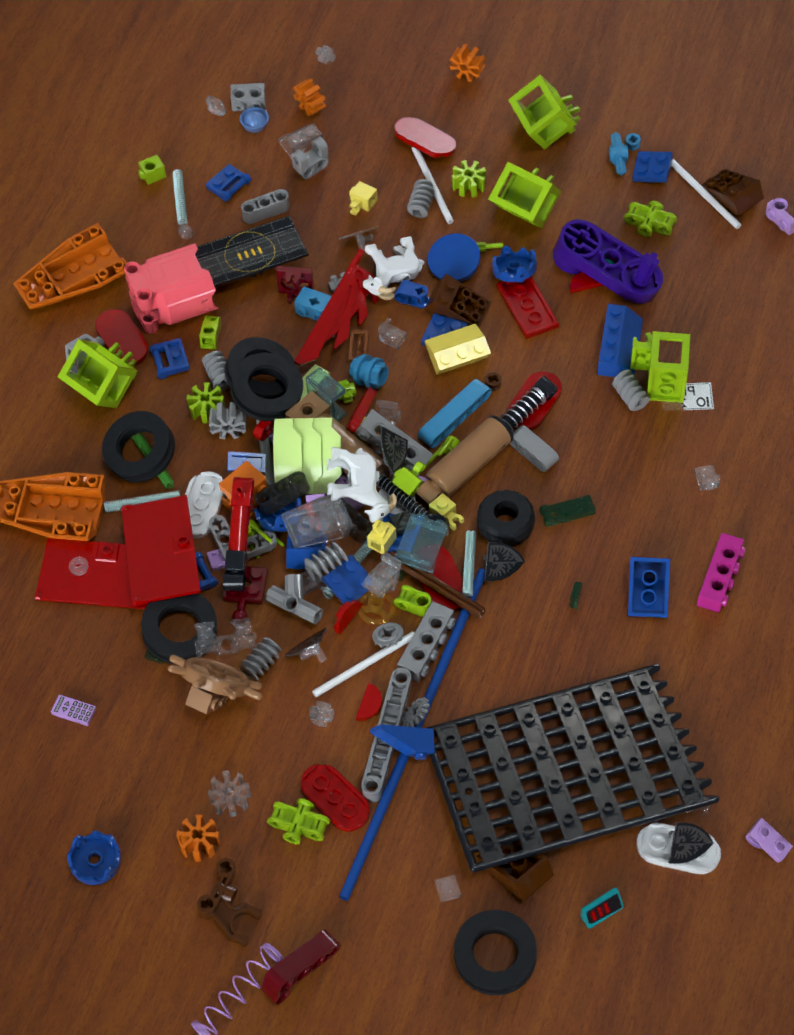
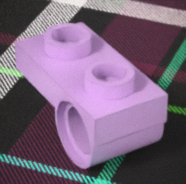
M783 198L771 200L767 203V217L788 235L793 234L794 218L787 213L788 202Z
M759 818L745 836L752 846L762 848L777 863L782 862L793 847L763 818Z

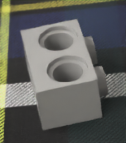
M264 83L231 85L232 111H244L251 107H259L266 110Z

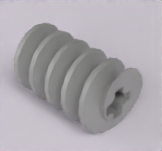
M419 179L414 184L407 210L417 218H425L428 215L435 193L431 181Z
M217 350L206 354L202 358V362L213 388L215 389L216 386H219L221 391L229 389L230 386L225 377L226 358L223 352Z
M627 369L620 372L614 378L612 385L620 394L625 404L628 405V408L631 411H637L648 404L650 397H646V391H643V387L639 385L638 380H635V376L631 375L632 372Z
M331 542V548L325 546L324 552L318 550V556L312 554L311 560L308 558L304 559L305 568L314 582H316L315 575L322 578L321 571L329 574V566L333 570L336 569L335 563L342 566V558L348 562V557L337 543Z
M264 637L262 643L257 645V649H253L251 654L246 657V660L241 662L240 669L248 678L259 681L257 674L260 676L264 675L262 668L267 671L269 670L267 663L273 665L274 660L272 657L275 659L280 658L277 651L281 652V648L272 639Z

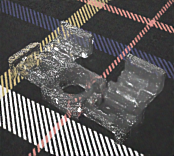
M250 618L231 620L230 624L235 625L236 628L234 635L215 637L216 634H213L212 630L214 621L196 623L194 628H196L198 639L195 641L197 657H201L205 653L217 652V656L236 654L239 652L238 650L257 649L258 643H255L257 636L256 633H252ZM223 640L230 641V650L223 649Z

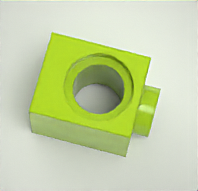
M158 155L139 162V176L148 185L166 178L164 164Z

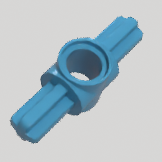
M614 132L610 136L612 145L609 147V159L615 165L617 174L623 176L627 172L625 163L628 161L627 145L622 143L621 135Z

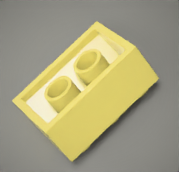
M476 324L424 341L436 375L486 359L491 354L486 338Z

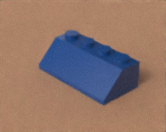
M608 304L597 375L616 377L620 372L629 369L632 372L631 375L635 376V370L630 369L634 337H637V340L640 342L643 319L627 306Z

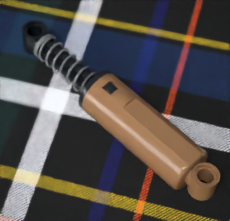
M542 376L530 391H527L526 395L521 397V400H517L516 404L511 406V409L506 410V414H502L500 418L495 415L489 416L433 466L425 475V478L428 480L418 488L416 493L428 505L442 493L450 498L513 441V427H518L519 422L523 423V418H528L529 413L533 414V409H538L539 404L543 405L549 401L559 388L546 376Z

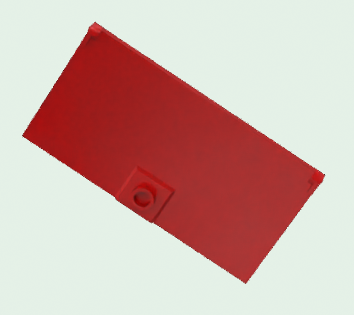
M187 495L122 506L121 513L132 606L201 593Z
M47 538L35 600L145 609L149 604L144 603L140 606H132L125 544Z

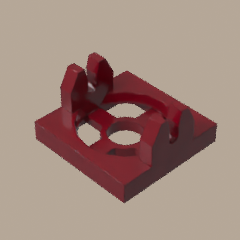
M288 266L276 267L278 292L287 294L289 304H292L293 298H297L303 288L299 287L301 283H308L306 287L314 290L312 269ZM283 281H286L287 285L291 283L293 286H286Z

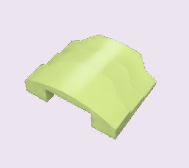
M288 418L274 420L273 460L276 491H280L282 495H291L292 493L327 494V485L335 483L342 475V467H336L331 471H327V459H331V447L341 449V435L333 429V418Z

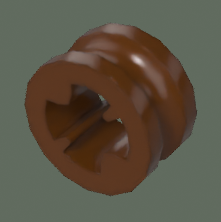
M495 372L487 374L485 385L491 388L492 391L498 390L501 387V376Z

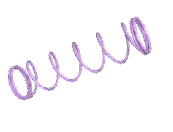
M264 943L263 946L260 947L261 956L266 965L268 966V968L256 961H247L246 967L248 973L255 983L242 976H233L232 981L234 988L236 989L241 999L227 991H220L218 993L219 1000L227 1014L211 1006L205 1007V1016L214 1030L205 1026L204 1024H201L193 1020V1022H191V1025L198 1032V1034L211 1035L208 1031L210 1030L214 1034L219 1035L218 1031L210 1021L206 1013V1009H214L220 1012L221 1014L225 1015L229 1019H233L231 1014L224 1006L220 994H229L238 999L239 1001H241L242 1003L247 1004L246 1000L243 998V996L237 989L234 979L236 977L244 979L247 982L254 985L255 987H257L258 989H261L259 984L252 976L248 968V963L252 962L269 970L271 967L269 966V964L263 956L262 948L273 960H275L278 963L279 961L284 959V957L280 954V952L277 949H275L269 943Z

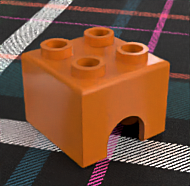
M245 461L219 483V487L227 496L226 499L222 497L223 505L232 512L233 478H254L251 517L254 514V508H258L261 501L269 500L266 477L248 461Z

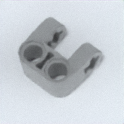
M320 136L312 141V149L305 154L300 149L291 154L293 169L304 179H308L323 170L329 162L328 146Z

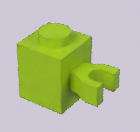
M417 461L412 470L407 467L400 468L394 473V480L392 482L406 494L414 497L418 488L425 482L419 475L427 466L421 461Z

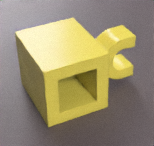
M361 181L356 186H353L349 194L351 198L350 207L352 208L350 213L356 216L360 209L369 212L378 201L377 189Z
M443 493L429 504V513L444 516L447 524H449L453 531L456 529L454 521H458L460 524L464 523V518L456 514V504Z
M376 520L372 531L367 536L368 547L385 555L397 538L396 528L389 522Z

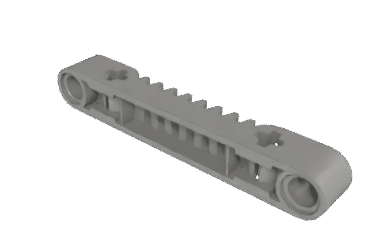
M397 668L393 671L378 725L401 726L412 688L411 673L408 669ZM398 680H405V682H403V683H399V682H397V681H398ZM374 736L361 786L363 796L370 803L378 802L381 799L393 751L395 750V748ZM370 787L377 788L375 791L367 790Z

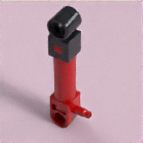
M233 478L228 550H226V571L223 578L224 591L244 592L248 560L247 542L250 511H252L254 478Z

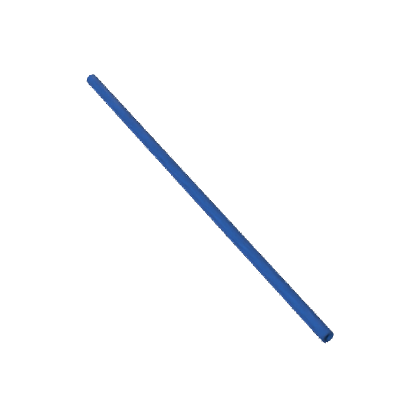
M478 569L473 581V596L468 597L473 601H476L486 578L485 569ZM464 608L460 611L424 697L429 700L428 703L430 704L427 707L428 712L469 618L470 612ZM426 713L425 718L420 724L414 725V727L422 728L428 713ZM401 752L340 892L339 898L344 901H349L410 757Z

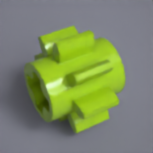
M347 379L339 381V386L335 387L338 400L343 399L344 403L352 402V397L357 396L354 383H349Z

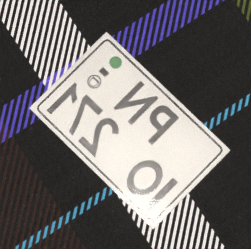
M711 382L686 383L684 402L662 401L663 410L714 409Z

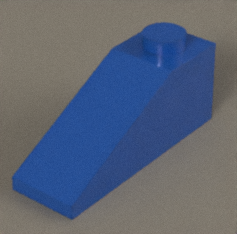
M383 724L370 729L371 734L404 755L415 757L416 760L427 759V756L435 753L433 729Z

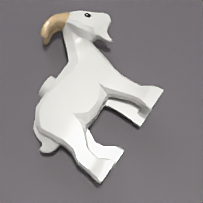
M411 236L401 238V245L395 246L392 249L393 253L397 255L388 258L383 255L381 250L377 249L376 244L365 246V252L371 255L376 263V277L372 278L369 275V279L363 281V287L373 295L383 300H391L395 297L392 292L396 288H388L390 283L415 279L419 272H421L424 261L418 259L415 255V247Z
M331 447V459H327V471H331L336 467L348 470V484L329 483L327 485V495H331V501L347 497L371 506V510H365L364 513L369 515V520L372 523L386 517L396 507L397 498L395 494H391V497H388L387 503L377 492L376 482L379 481V471H376L374 458L364 452L362 448L357 449L355 454L344 449Z

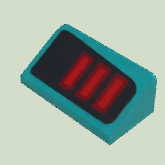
M617 887L581 908L580 918L587 928H593L623 909V902Z

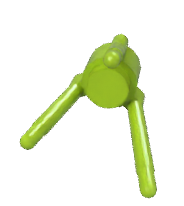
M448 436L429 459L426 466L438 455L441 456L443 453L447 455L460 441L454 436Z
M251 519L249 521L248 538L259 534L269 543L273 542L264 533L266 530L262 529L254 520ZM276 538L277 543L284 547L285 544L278 538ZM249 544L251 549L254 550L255 546L253 544Z

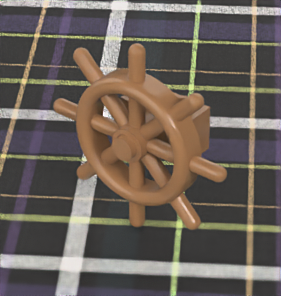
M171 655L169 658L170 662L176 665H169L168 671L180 674L184 679L192 683L185 705L208 714L225 706L228 697L234 700L236 697L247 695L256 700L262 699V694L253 690H260L262 683L249 680L236 667L203 658L202 656L188 658L187 660L176 655Z

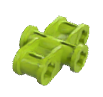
M651 201L648 206L638 202H631L628 207V213L623 217L627 224L638 227L637 232L644 237H650L652 232L668 236L672 233V226L677 222L676 215L663 211L664 207L658 201Z
M297 799V807L282 802H274V810L267 823L274 828L287 831L283 835L284 840L292 844H300L301 835L316 841L324 840L325 836L323 834L326 826L330 824V819L324 815L310 812L314 809L312 802L306 799Z

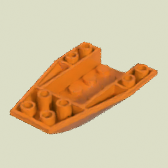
M96 223L65 240L15 281L13 285L29 309L45 307L95 290L125 275L124 267L127 262L123 257L120 258L110 245L105 231L99 223Z
M65 472L0 481L1 523L54 539L89 541L97 535L105 503L104 475Z

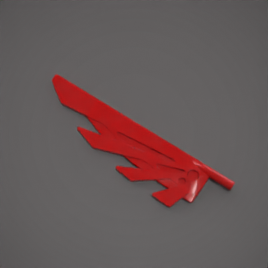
M358 249L295 358L294 363L300 366L317 360L324 343L336 333L337 336L333 349L335 350L349 337L350 321L357 310L359 326L368 316L365 300L367 295L370 294L374 304L380 298L363 287V281L369 279V275L375 278L374 275L358 265L365 253L363 249Z

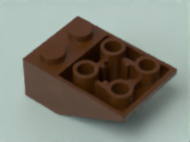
M728 169L721 170L719 174L701 184L728 212L735 215H740L764 199L760 180Z
M445 274L437 282L424 310L432 315L435 313L466 322L468 326L476 324L479 328L491 302L448 274Z

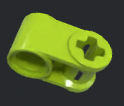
M402 585L401 593L393 601L397 608L420 617L425 616L432 603L428 593L414 589L409 585Z

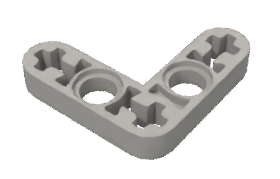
M215 515L209 520V526L225 560L229 542L222 543L220 539L224 536L229 537L230 527L223 516ZM215 523L221 524V529H222V530H221L220 532H219V529H218L217 525H215ZM264 531L273 540L272 543L265 541L259 534L249 537L247 545L253 544L255 549L247 551L248 559L274 549L277 545L275 533Z

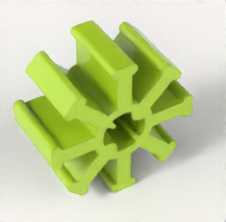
M467 160L461 161V168H458L456 165L453 167L452 188L454 191L459 189V196L465 197L467 190H470L472 198L477 196V189L484 192L486 169L485 167L479 169L478 161H473L471 168H468Z
M204 382L203 392L197 388V385L191 388L193 396L187 395V404L191 417L194 420L201 415L202 423H209L208 414L210 409L217 410V403L220 402L225 407V401L219 386H216L211 391L210 383Z

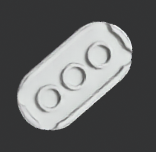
M202 472L201 475L194 476L188 484L185 495L188 498L193 538H201L211 532L209 520L211 517L219 515L222 497L225 498V494L219 487V483L223 479L215 472Z
M652 823L643 828L638 834L637 850L640 856L651 864L694 874H706L718 866L721 858L719 844L709 835L714 844L701 856L686 863L670 864L676 826Z

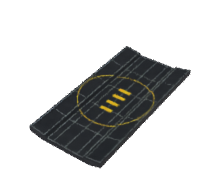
M290 216L197 246L198 251L195 254L201 268L209 270L214 287L247 276L254 278L256 273L262 275L265 270L309 256Z

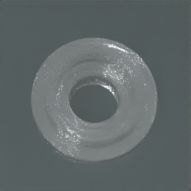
M183 224L177 227V234L182 238L188 240L190 237H193V229L189 225Z
M75 557L69 563V570L72 574L81 576L88 570V562L83 557Z

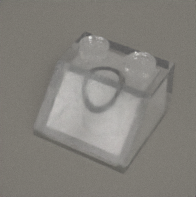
M312 123L278 137L277 140L291 157V154L299 149L305 154L312 149V141L319 136L323 138L316 125Z

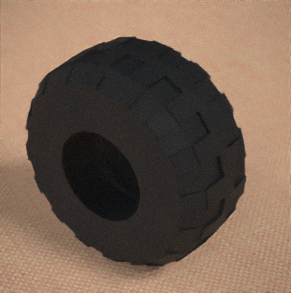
M510 490L496 491L486 496L479 505L477 512L478 529L483 538L489 543H503L512 547L528 539L534 528L535 512L533 505L527 497L519 492ZM502 515H509L515 519L510 522H503L497 518Z

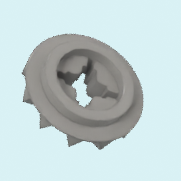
M389 622L378 626L374 630L372 638L375 645H379L381 648L384 646L389 648L390 645H397V641L402 640L404 631L401 625Z

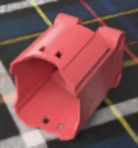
M195 243L146 259L143 265H139L137 262H129L125 265L124 271L130 289L131 304L145 333L153 334L157 332L159 325L163 323L172 325L218 309L212 301V296L216 291L209 270L201 268L195 256L198 251Z

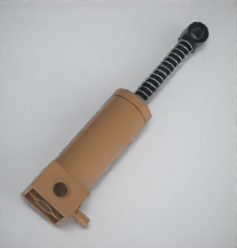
M313 391L285 412V419L333 418L330 405ZM333 418V429L341 435V449L355 454L357 449L362 448L364 452L374 458L376 471H379V481L376 482V488H381L390 497L391 494H395L397 503L406 511L411 512V515L415 516L418 521L422 522L431 539H443L447 532L445 517L441 514H430L429 511L422 508V505L420 506L411 496H408L387 478L390 472L388 462ZM342 468V472L348 476V470Z

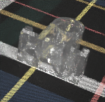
M387 552L381 556L382 562L367 575L363 583L365 589L379 598L384 596L389 590L393 592L397 588L402 562Z

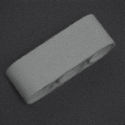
M279 189L244 202L241 205L243 221L247 224H253L288 211L290 208L288 192L284 189Z
M521 425L512 432L513 441L510 442L511 446L542 472H546L559 461L556 451L525 425Z

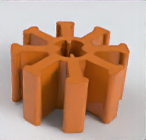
M463 44L461 49L457 47L450 58L452 63L449 68L451 71L459 70L456 75L457 78L461 79L465 73L469 82L474 77L477 79L485 67L483 63L486 58L484 55L476 56L479 51L477 47H474L470 52L468 44Z
M311 78L293 87V91H295L293 96L295 100L300 101L299 108L301 110L305 109L307 116L314 115L326 108V104L323 102L326 100L325 96L319 94L320 87L318 84L314 86L313 79Z
M197 814L196 826L193 827L189 823L188 818L182 821L185 832L177 830L176 836L182 854L187 858L188 854L192 852L195 862H201V850L204 849L209 854V858H212L215 855L213 844L220 846L221 839L215 821L210 819L205 825L203 815Z

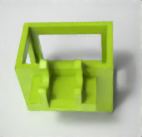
M541 74L508 99L528 135L544 150L565 133L569 132L571 134L576 130L574 126L580 120L579 115L572 117L576 112H580L579 106L573 108L572 104L565 105L568 101L573 100V96L568 95L561 98L557 90ZM539 85L544 94L525 107L519 100Z
M507 162L488 200L497 207L542 229L562 191L551 183L554 179L553 175L544 180L536 176L539 172L538 168H535L530 173ZM510 173H512V176L510 177L502 195L498 197Z
M653 331V334L650 332L645 333V337L648 339L646 342H639L637 337H634L630 369L648 371L646 397H650L652 401L683 403L689 366L690 334ZM660 340L682 342L681 364L658 362Z
M78 339L58 378L97 406L117 408L132 380L136 377L138 370L133 368L136 360L132 359L128 363L133 353L129 351L122 359L120 358L123 351L119 350L115 354L117 348L120 347L119 343L115 342L108 350L97 342ZM81 350L84 351L87 356L79 371L71 373L70 370Z

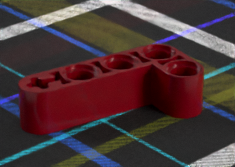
M327 930L321 931L271 967L264 977L261 990L276 1005L281 1004L289 996L292 986L333 957L339 951L341 944Z

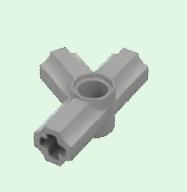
M288 574L285 576V590L273 585L266 593V601L313 624H317L323 616L322 608L303 600V576L301 574ZM297 601L296 606L292 609V604Z

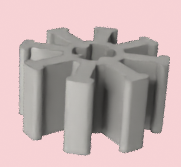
M222 402L217 403V410L211 408L209 412L210 433L214 435L220 432V439H226L227 433H230L233 439L239 438V432H246L245 413L240 409L236 410L234 402H230L228 409L223 406Z

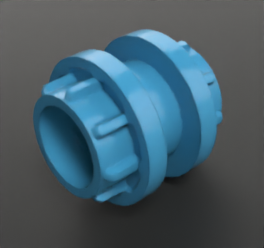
M362 354L352 360L349 375L353 378L356 385L363 386L365 384L367 388L376 389L386 383L389 369L383 359L378 357L372 358L371 355Z

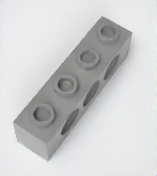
M373 409L355 432L362 440L368 441L377 451L384 453L382 426L407 439V454L411 458L406 456L401 467H407L410 470L413 469L417 461H421L426 465L433 455ZM375 431H378L381 436L377 435Z
M432 601L397 664V668H406L410 671L413 681L419 683L422 677L427 676L430 668L429 664L431 661H435L439 646L444 645L448 630H452L455 625L454 610ZM430 641V642H432V643H430V644H425L424 642ZM422 657L423 659L416 660L415 658Z

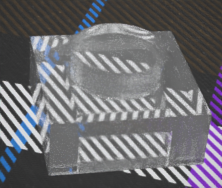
M210 95L205 99L208 110L212 114L222 117L226 113L222 100Z
M455 875L435 880L440 902L461 897Z

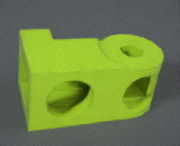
M205 316L199 335L200 347L202 349L217 350L221 317Z

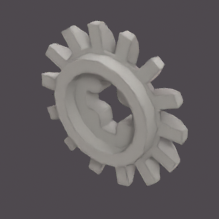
M425 697L418 698L411 703V707H407L408 711L404 712L402 719L403 726L414 727V725L420 724L425 718L426 713H428L427 707L430 706L428 699Z

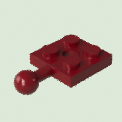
M247 566L246 582L251 584L245 587L244 592L224 591V601L239 602L237 610L232 614V620L235 624L242 625L247 621L246 603L263 604L268 568Z

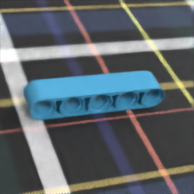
M474 379L419 430L417 434L418 439L432 449L437 447L490 397L492 389L480 380Z

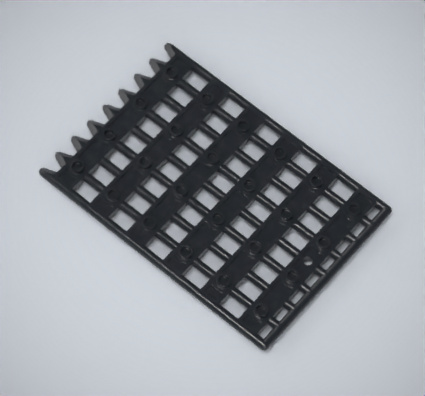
M658 664L427 727L433 729L434 734H437L439 742L434 743L435 753L430 754V758L471 872L482 871L719 802V796L703 795L702 790L712 784V779L696 778L694 775L704 767V762L688 761L687 759L690 754L697 750V746L681 745L679 741L689 734V729L673 728L672 726L674 722L682 717V713L666 712L665 707L674 702V697L659 696L658 691L667 686V681L651 679V676L660 670ZM629 680L631 689L617 693L614 692L611 684ZM591 691L594 699L576 704L573 695ZM636 696L638 705L621 708L618 700ZM550 701L553 702L556 710L537 714L536 705ZM598 707L601 715L583 720L580 711ZM514 712L516 721L502 725L498 724L496 716ZM643 712L645 721L628 725L625 716ZM559 717L562 726L544 731L541 722ZM604 722L607 729L606 732L592 736L589 735L586 727ZM471 723L476 724L477 732L459 735L457 727ZM517 728L521 729L523 737L509 741L504 740L503 732ZM650 728L653 737L635 741L633 732ZM566 734L569 742L553 747L550 746L547 738ZM478 739L482 740L484 748L470 752L465 751L464 743ZM608 739L612 740L614 748L596 752L594 743ZM657 744L660 751L659 754L645 758L642 757L639 749ZM527 745L530 753L511 758L508 749ZM442 750L445 759L440 760L437 751ZM569 750L573 751L575 759L557 764L554 754ZM618 755L621 762L620 765L603 769L600 760ZM488 756L489 765L471 768L469 760ZM533 761L536 770L517 774L515 765ZM661 761L665 762L668 770L650 775L647 765ZM448 766L451 775L445 776L443 767ZM579 766L582 773L581 776L567 780L563 779L561 771ZM494 772L497 781L478 786L475 779L476 776ZM625 772L628 778L627 782L610 786L607 779L608 776ZM540 778L543 787L524 792L521 782ZM672 778L675 787L657 792L654 782ZM454 783L457 792L451 793L449 784ZM586 783L588 793L570 797L567 788ZM500 789L503 798L484 803L482 793ZM629 789L633 790L636 798L617 803L615 793ZM467 791L473 792L470 795L466 794ZM546 794L549 804L530 808L527 799ZM675 795L680 796L683 804L667 809L664 808L661 799ZM460 800L463 809L457 810L455 801ZM593 801L596 810L577 814L574 805ZM503 806L507 807L509 815L490 820L489 810ZM637 806L640 807L642 816L624 820L621 811ZM553 811L556 821L537 826L535 816ZM461 818H467L469 827L464 828ZM600 818L603 827L584 832L581 822ZM513 823L515 833L497 838L494 828ZM560 829L562 839L544 844L541 834ZM472 834L476 844L470 845L467 836ZM520 841L523 850L503 855L501 845ZM479 852L482 862L476 863L473 853Z

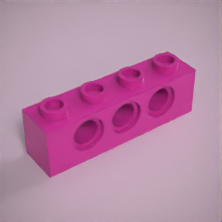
M721 533L698 597L697 606L720 613L722 606L726 607L729 595H726V593L733 588L735 579H732L733 574L737 575L740 563H737L738 559H743L746 550L743 547L744 539Z

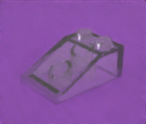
M331 495L322 496L281 515L295 549L345 538L353 527L342 498L331 501Z

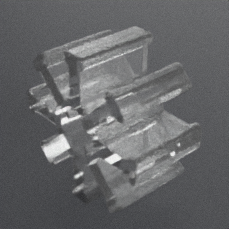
M227 770L222 772L225 783L216 780V777L212 778L210 782L213 791L208 790V796L211 805L214 804L216 813L222 815L223 810L228 806L230 817L237 816L235 804L241 806L244 811L249 807L247 797H251L249 783L245 784L241 773L237 772V776L231 782L230 773Z

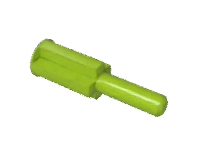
M476 242L480 252H485L486 249L503 248L502 242L490 244Z

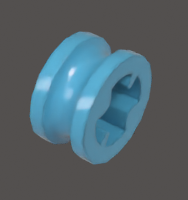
M635 133L626 136L625 145H627L629 150L639 149L640 136Z

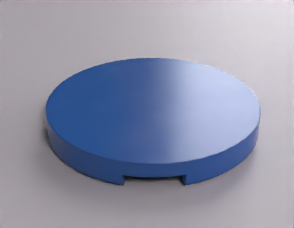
M449 234L441 237L432 245L428 253L430 271L438 280L445 274H448L457 281L463 282L475 274L481 259L477 243L469 236L463 234Z

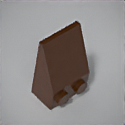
M506 831V832H505L503 835H501V836H505V835H508V834H511V833H509L508 831ZM519 840L500 846L503 855L523 850ZM480 854L476 856L477 860L482 862ZM543 854L487 869L510 893L522 901L526 900L554 876L549 860Z

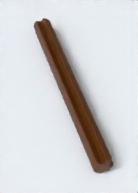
M393 551L388 555V562L473 615L481 618L486 611L483 606Z

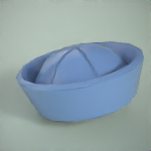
M259 107L248 108L240 115L241 124L245 130L252 133L264 130L269 120L267 111Z

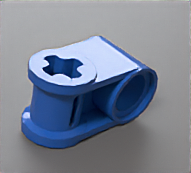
M402 280L394 294V298L398 302L417 308H425L429 300L427 296L428 288L425 285L413 283L409 280Z

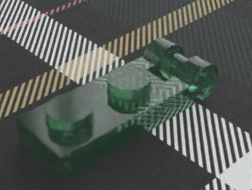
M590 495L553 505L546 504L539 508L540 514L544 516L543 521L546 527L596 514V509Z

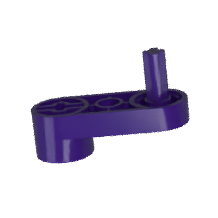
M576 219L564 225L552 251L553 259L562 271L569 274L583 272L621 297L636 304L650 302L656 297L663 283V274L658 266L659 260L656 259L658 256L656 253L652 252L651 255L648 253L642 255L586 220ZM605 259L612 260L614 264L607 263Z

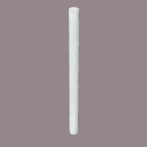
M412 147V151L426 180L431 181L433 184V189L435 190L434 197L447 224H452L454 220L420 150Z
M674 159L672 160L671 167L733 227L739 229L741 223Z
M412 631L403 636L401 641H397V645L392 644L389 648H383L312 691L313 695L317 698L409 643L414 632Z

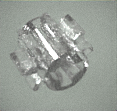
M324 44L322 48L317 47L315 54L318 57L316 60L327 65L329 61L334 62L337 56L333 54L335 49Z
M317 701V706L310 708L309 717L313 721L312 724L326 727L327 722H331L334 718V710L330 707V703Z

